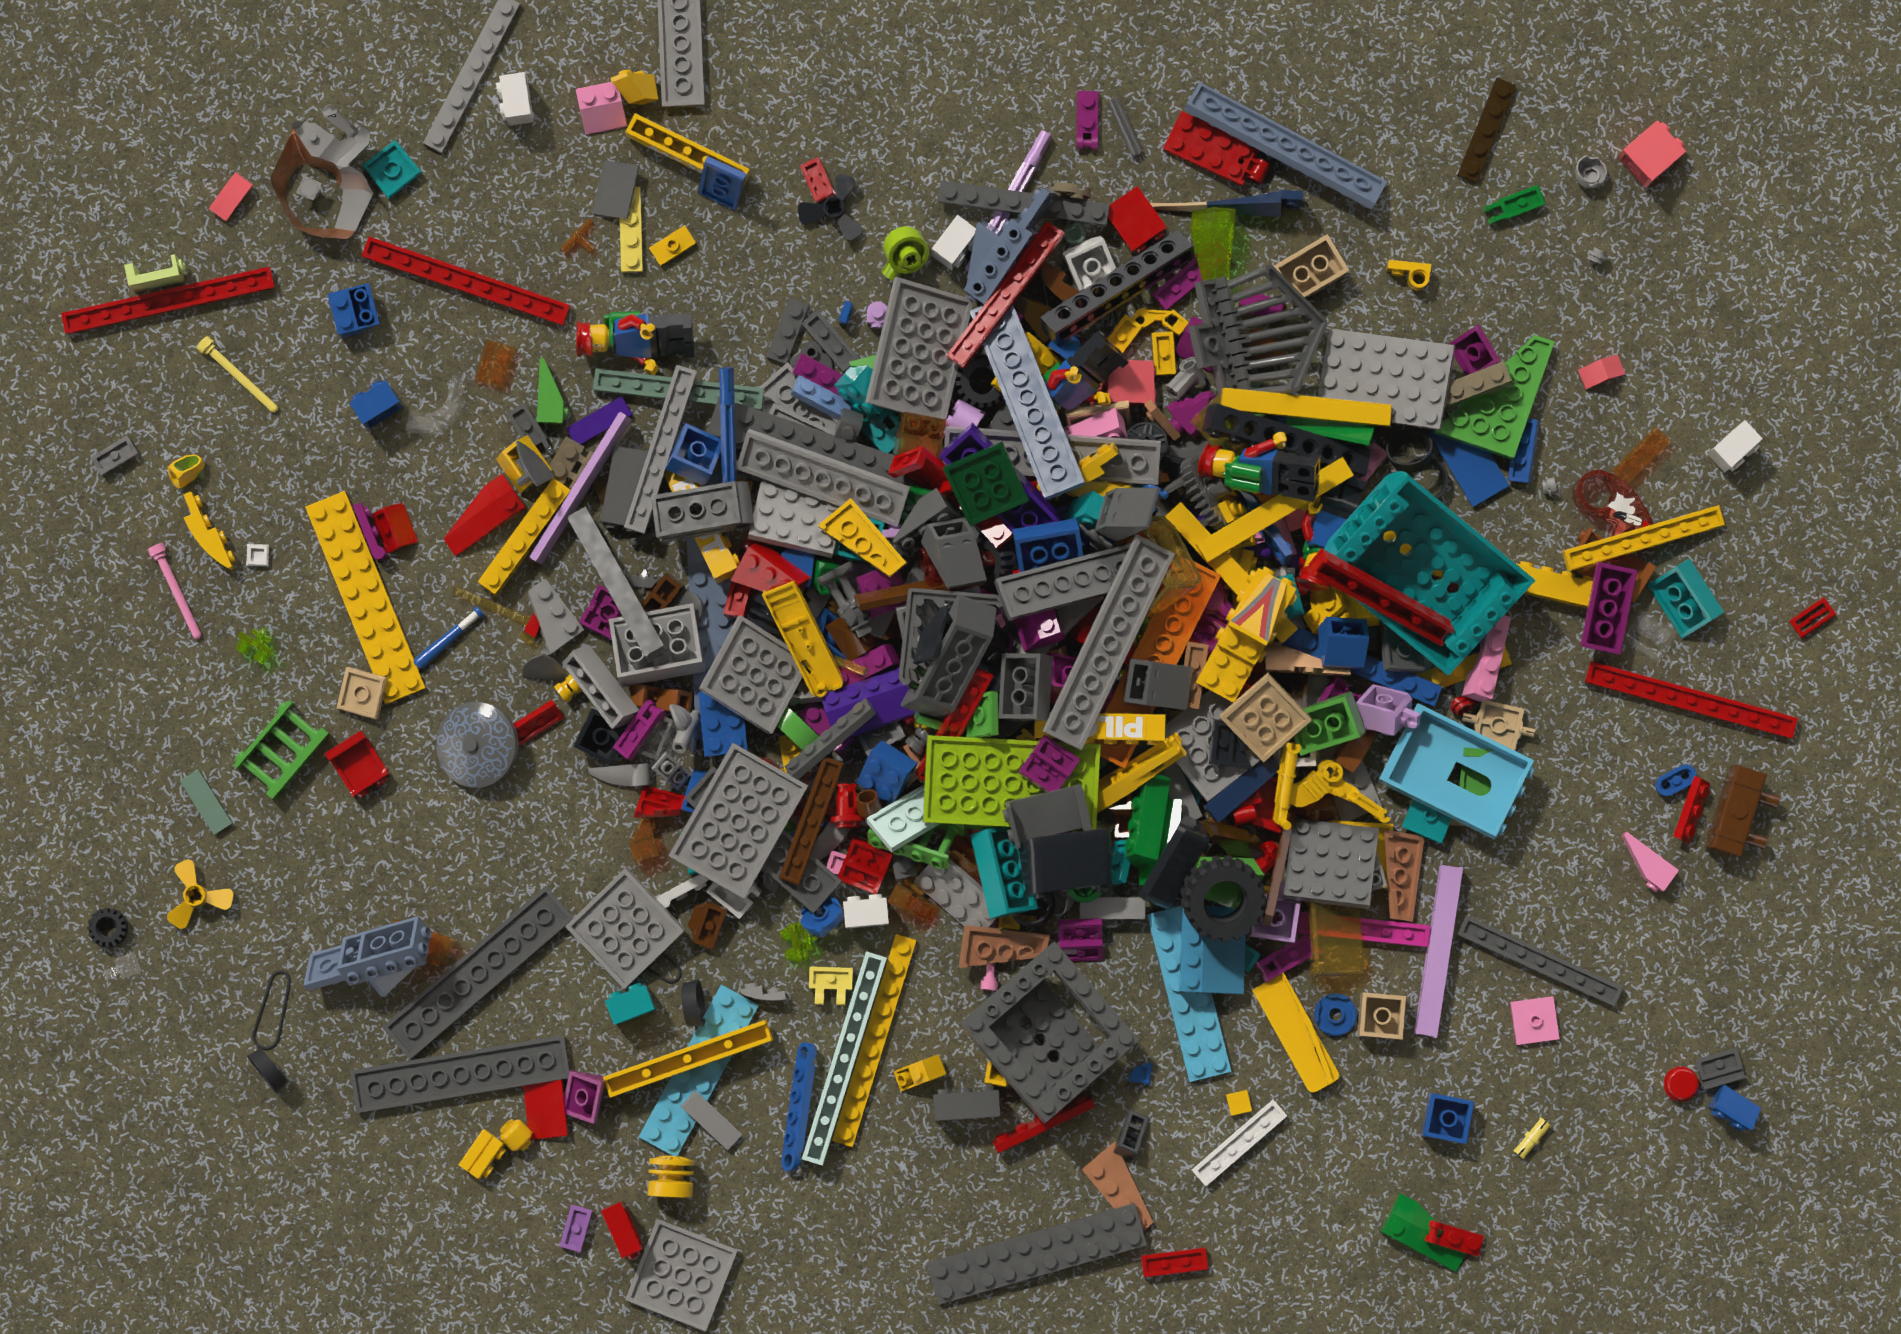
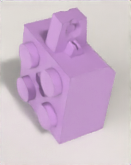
M1372 684L1356 702L1366 730H1375L1382 732L1384 735L1394 736L1401 727L1417 728L1420 724V713L1412 710V698L1406 692Z
M1281 881L1274 913H1278L1277 916H1280L1281 920L1277 921L1276 924H1273L1271 921L1270 926L1262 924L1263 917L1259 916L1260 924L1257 927L1254 925L1251 927L1250 937L1295 943L1300 901L1283 899L1285 881Z

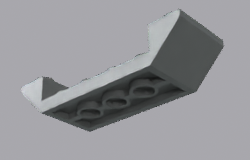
M958 594L949 611L953 622L940 645L937 658L932 660L918 689L909 687L900 704L901 707L936 719H940L955 710L993 638L997 610L995 607Z

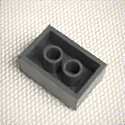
M1002 653L999 719L1008 721L1048 720L1052 656L1044 654Z
M994 1086L980 1087L981 1091L972 1092V1088H959V1093H951L950 1089L937 1090V1094H933L935 1121L1000 1116L999 1091L994 1090Z

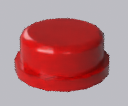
M1684 1066L1670 1069L1665 1075L1663 1088L1666 1095L1672 1100L1684 1102L1692 1099L1697 1094L1699 1080L1696 1073L1690 1068Z

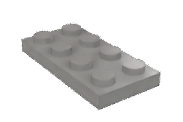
M950 858L948 870L937 869L929 864L915 879L914 883L963 926L989 927L996 919H990L982 886Z

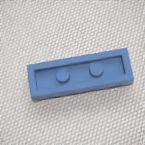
M801 375L796 378L791 396L837 420L843 407L853 411L852 405L848 400H844L839 395Z

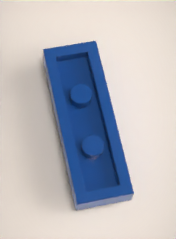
M1527 420L1514 460L1511 459L1509 482L1531 484L1539 420Z

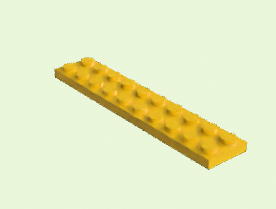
M346 491L306 506L305 508L372 673L388 677L383 697L385 704L387 705L425 689L426 687L418 668L414 664L413 655Z

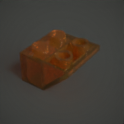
M904 412L896 434L893 455L897 456L924 446L940 459L946 419Z

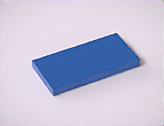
M1435 431L1429 434L1472 508L1510 486L1490 452L1434 434Z

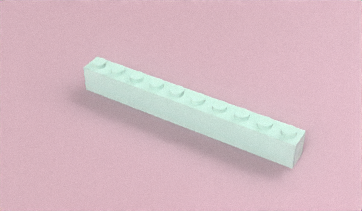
M867 951L865 953L802 1156L803 1160L823 1166L887 960L886 957Z

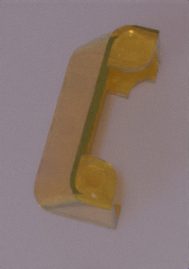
M1152 516L1153 521L1149 528L1121 539L1113 545V548L1131 544L1135 535H1139L1145 539L1155 538L1158 546L1175 554L1167 570V577L1162 580L1146 617L1159 615L1194 590L1201 582V575L1174 523L1165 516Z
M1305 901L1308 906H1311V908L1307 909V913H1309L1312 955L1310 956V961L1314 960L1312 967H1309L1310 978L1363 975L1364 970H1367V958H1363L1360 908Z

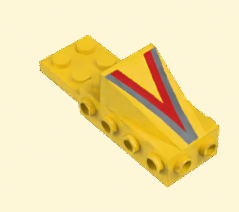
M1263 567V569L1258 568L1256 572L1251 571L1246 580L1249 585L1246 591L1241 589L1236 598V601L1239 603L1235 610L1233 608L1230 609L1226 620L1229 622L1225 629L1221 627L1215 637L1218 642L1196 683L1233 703L1256 662L1261 663L1267 652L1263 649L1268 643L1271 644L1277 634L1274 631L1277 624L1282 625L1287 616V613L1284 612L1288 604L1292 606L1298 596L1295 593L1296 588L1293 587L1294 582L1285 577L1282 580L1274 577L1275 572L1266 567Z

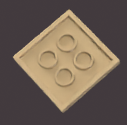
M1269 673L1263 676L1220 714V718L1263 762L1312 720L1309 714Z

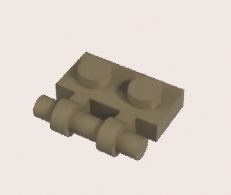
M566 436L549 466L555 476L554 478L560 483L564 484L567 477L572 479L573 481L569 486L572 489L594 452L590 450L585 457L581 454L585 446ZM576 461L582 463L577 473L571 471Z

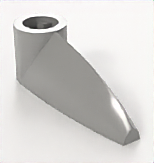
M649 763L588 768L589 774L611 784L623 786L651 785Z
M830 819L827 826L816 839L811 854L820 861L842 842L850 829L836 828V823H831Z

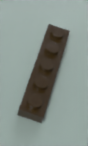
M1496 77L1457 176L1477 183L1515 90V84Z

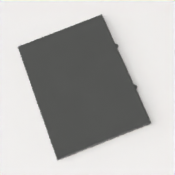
M604 161L592 214L628 219L640 165Z

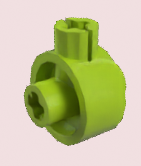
M909 226L898 227L887 235L883 243V253L888 261L882 269L883 275L894 281V278H900L902 273H914L925 265L929 257V247L917 229Z

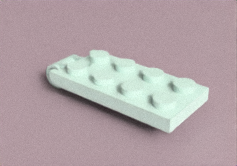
M924 785L867 818V824L891 853L941 823L923 822Z

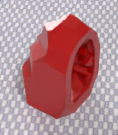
M1267 841L1261 845L1265 853L1255 860L1264 875L1275 863L1278 845L1273 841Z

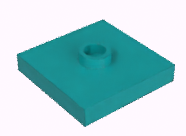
M393 140L362 165L389 200L422 174L421 170L396 140Z
M1412 799L1401 827L1442 843L1451 818Z

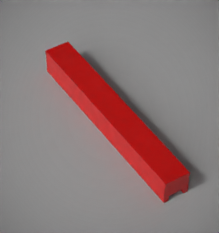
M1322 548L1308 564L1315 577L1440 646L1444 644L1443 639L1448 633L1453 634L1455 631L1450 619Z

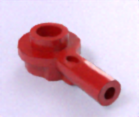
M1459 696L1452 701L1450 710L1452 713H1456L1457 716H1461L1464 712H1468L1477 703V700Z

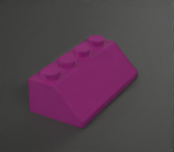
M1597 562L1581 647L1621 655L1637 570Z

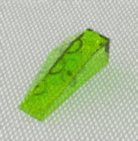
M1212 207L1192 211L1190 235L1202 281L1227 276L1229 281L1236 209Z

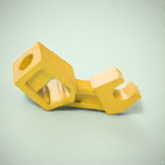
M1144 307L1138 309L1132 316V319L1135 321L1138 317L1144 319L1143 329L1154 321H1162V326L1170 332L1173 331V334L1178 337L1189 324L1175 310H1148ZM1170 316L1177 319L1173 327L1168 322H1165V319Z

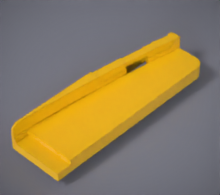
M795 581L769 591L764 590L762 596L810 693L813 696L824 697L827 691L841 688L844 683L841 671ZM802 660L804 661L808 669L811 671L810 674L802 664Z
M1176 732L1165 738V741H1160V745H1154L1128 761L1125 768L1120 766L1099 779L1097 813L1130 794L1166 767L1185 756L1187 752L1182 747V738ZM1164 763V765H1162L1160 768H1158L1154 772H1151V770Z
M1281 973L1254 988L1252 992L1306 1089L1314 1093L1327 1085H1332L1339 1078V1072L1285 974Z

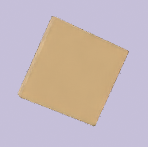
M346 667L336 709L378 719L388 677Z

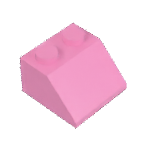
M612 82L576 89L586 135L627 127L621 94Z

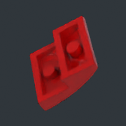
M854 836L838 878L845 883L877 894L893 853L882 848H875L868 841Z

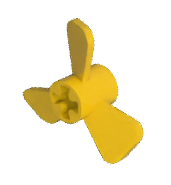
M187 859L175 866V873L185 884L186 888L183 892L185 901L167 914L168 921L179 929L186 928L195 906L199 907L209 903L223 910H227L232 906L234 893L231 889L207 891L203 886L197 885L195 864L192 860ZM197 889L203 895L201 900L197 901L194 899L192 901L190 896L194 895L193 890Z

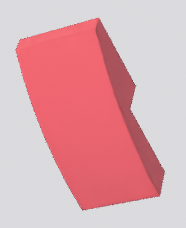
M235 172L209 209L227 221L239 203L243 201L253 184Z

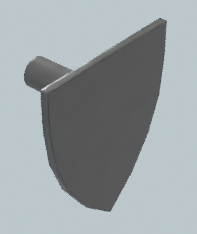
M518 440L516 441L519 459L515 462L524 473L516 480L519 486L522 487L532 480L537 487L555 477L544 461L533 450Z
M543 648L540 655L528 660L523 667V678L565 681L566 674L563 667L549 656L547 648Z

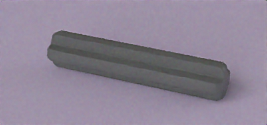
M1119 98L1110 99L1108 101L1109 107L1132 157L1141 155L1143 150Z

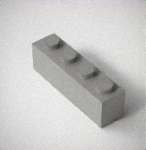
M590 645L573 650L562 663L612 729L629 724L639 711L637 706Z

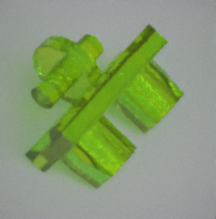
M264 626L261 631L256 628L252 629L251 634L257 636L256 639L242 631L239 632L237 637L240 639L235 648L239 652L247 655L251 646H255L258 650L253 659L263 665L270 656L274 657L276 653L274 649L261 643L263 640L270 643L273 639L266 635L268 632L267 627Z
M801 922L788 924V927L780 930L781 939L783 941L791 940L793 948L786 949L784 952L786 960L796 962L810 960L808 951L813 950L812 941H816L817 936L810 937V933L803 930Z

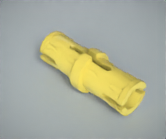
M1541 1117L1531 1131L1525 1133L1526 1137L1513 1150L1518 1155L1524 1148V1151L1520 1154L1522 1159H1525L1535 1145L1538 1146L1541 1137L1551 1128V1125L1546 1123L1540 1129L1545 1122Z

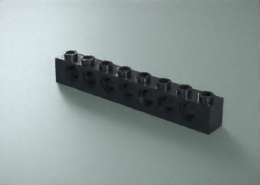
M1179 230L1167 235L1157 244L1150 246L1138 256L1132 257L1130 261L1115 268L1103 278H1099L1089 287L1080 290L1078 294L1070 299L1064 300L1059 306L1047 311L1040 317L1043 332L1058 346L1195 259L1193 244Z
M1218 403L1207 406L1202 431L1209 433L1210 437L1227 438L1230 443H1243L1248 445V448L1267 441L1264 437L1265 432L1272 440L1276 433L1284 432L1289 442V447L1285 446L1283 449H1278L1279 451L1311 457L1312 454L1320 455V467L1322 468L1344 456L1347 460V465L1354 475L1352 477L1358 479L1367 473L1371 450ZM1226 420L1230 423V430L1225 426ZM1245 426L1249 428L1250 436L1245 433ZM1304 444L1308 447V453L1303 449ZM1323 450L1326 451L1328 455L1327 459H1325L1323 456Z

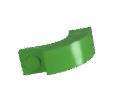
M786 707L776 725L802 751L819 737L788 707Z

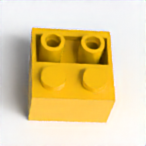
M528 435L518 439L519 442L533 450L552 471ZM515 441L500 453L496 461L518 492L522 494L534 483L530 480L521 487L516 482L524 473L515 462L519 459Z

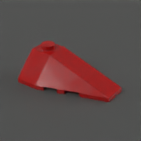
M501 474L481 489L443 539L456 557L526 510V508L504 475Z

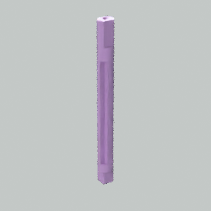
M1041 130L1008 190L1024 192L1053 138L1051 134ZM996 211L989 224L1000 231L1011 213ZM969 260V262L967 263V265H966V267H965V269H966L968 272H969L970 260Z

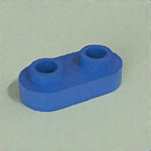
M1681 765L1660 776L1655 782V789L1662 796H1670L1691 785L1694 776H1697L1696 771L1690 765ZM1682 772L1688 773L1686 780L1681 778ZM1668 782L1669 789H1663L1662 783Z

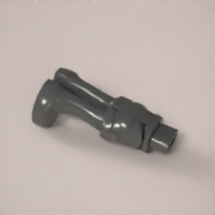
M849 561L816 579L820 585L825 586L835 599L839 607L837 613L840 618L860 638L873 630L869 624L871 619H868L867 610L860 611L855 603L854 595H856V592L851 586L848 577L849 572L853 569V564ZM835 579L842 587L848 601H846V599L841 594L838 586L836 585Z

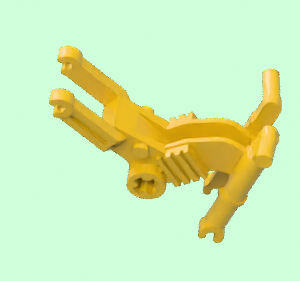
M1294 741L1286 742L1282 746L1280 767L1277 770L1278 780L1274 800L1273 822L1283 829L1289 830L1291 828V823L1287 820L1290 804L1296 807H1304L1319 801L1327 793L1356 803L1371 813L1375 819L1383 823L1390 821V818L1384 815L1387 813V810L1360 793L1356 787L1344 781L1342 778V767L1330 759L1322 760L1318 764L1316 772L1312 770L1302 781L1293 783L1294 778H1296L1297 755L1301 750L1300 744H1295ZM1328 767H1331L1333 770L1332 774H1329L1327 771Z

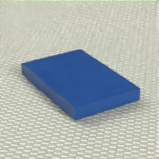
M707 156L703 166L698 194L733 210H737L746 173Z

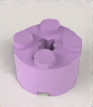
M958 400L954 406L952 416L949 415L944 424L940 437L945 440L946 426L968 427L973 422L979 428L986 413L964 401Z

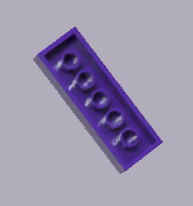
M972 422L941 451L939 457L948 465L994 444ZM1015 467L1029 497V501L996 516L1012 533V529L1060 521L1061 514L1048 500L1045 501L1044 496Z

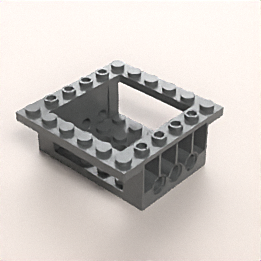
M1055 941L958 1024L1044 1124L1139 1041L1138 1037ZM1051 972L1059 978L1109 1036L1102 1044L1099 1045L1043 981ZM1020 1019H1027L1030 1023V1028L1027 1030L1021 1028ZM1035 1035L1043 1037V1046H1038L1034 1043ZM1050 1051L1057 1053V1062H1051L1048 1059Z

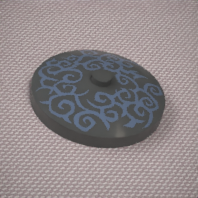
M468 702L457 706L446 715L437 732L436 753L442 769L453 781L466 787L482 788L498 783L511 771L518 755V734L512 720L502 709L490 703Z

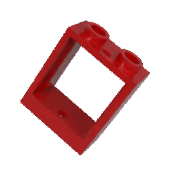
M618 1202L601 1210L621 1258L627 1256V1259L630 1260L641 1255L640 1250L644 1247L624 1202Z

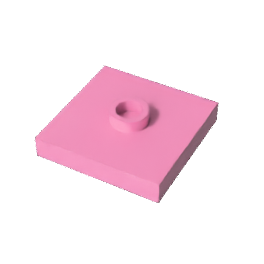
M1553 996L1510 1002L1516 1045L1560 1039Z

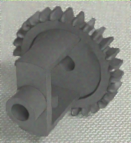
M1192 455L1181 463L1180 474L1183 476L1161 489H1163V492L1167 491L1168 493L1176 490L1179 495L1185 492L1187 494L1192 493L1193 498L1190 501H1197L1195 509L1201 508L1202 511L1199 515L1206 514L1207 516L1199 522L1204 527L1208 525L1213 526V529L1218 531L1230 524H1227L1218 504L1223 502L1222 497L1231 493L1232 489L1224 485L1225 478L1216 476L1214 479L1209 477L1201 478L1198 474L1200 456ZM1162 496L1159 497L1156 506L1158 510L1152 514V527L1159 534L1171 528L1178 541L1184 540L1165 517L1173 510L1167 499H1162Z

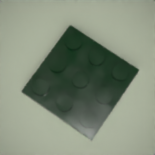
M1003 441L943 466L945 475L970 526L1029 501V497Z

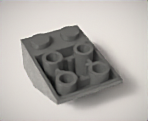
M935 488L918 500L893 539V542L910 560H913L926 551L921 540L927 524L959 519L960 516L954 506Z
M1115 488L1106 492L1095 531L1117 542L1149 528L1153 521V510L1159 501L1158 494L1160 489Z
M966 518L927 524L921 543L948 589L986 582L987 579L975 534Z
M1129 658L1122 700L1135 704L1187 710L1193 667Z

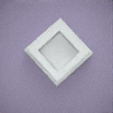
M247 544L246 566L269 567V545Z

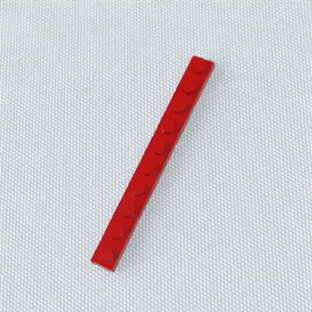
M368 236L362 253V258L564 326L570 309L569 304Z
M269 266L63 312L61 317L65 334L69 335L275 288L271 267Z
M1593 661L1589 662L1584 681L1592 685L1793 739L1798 720L1797 717Z

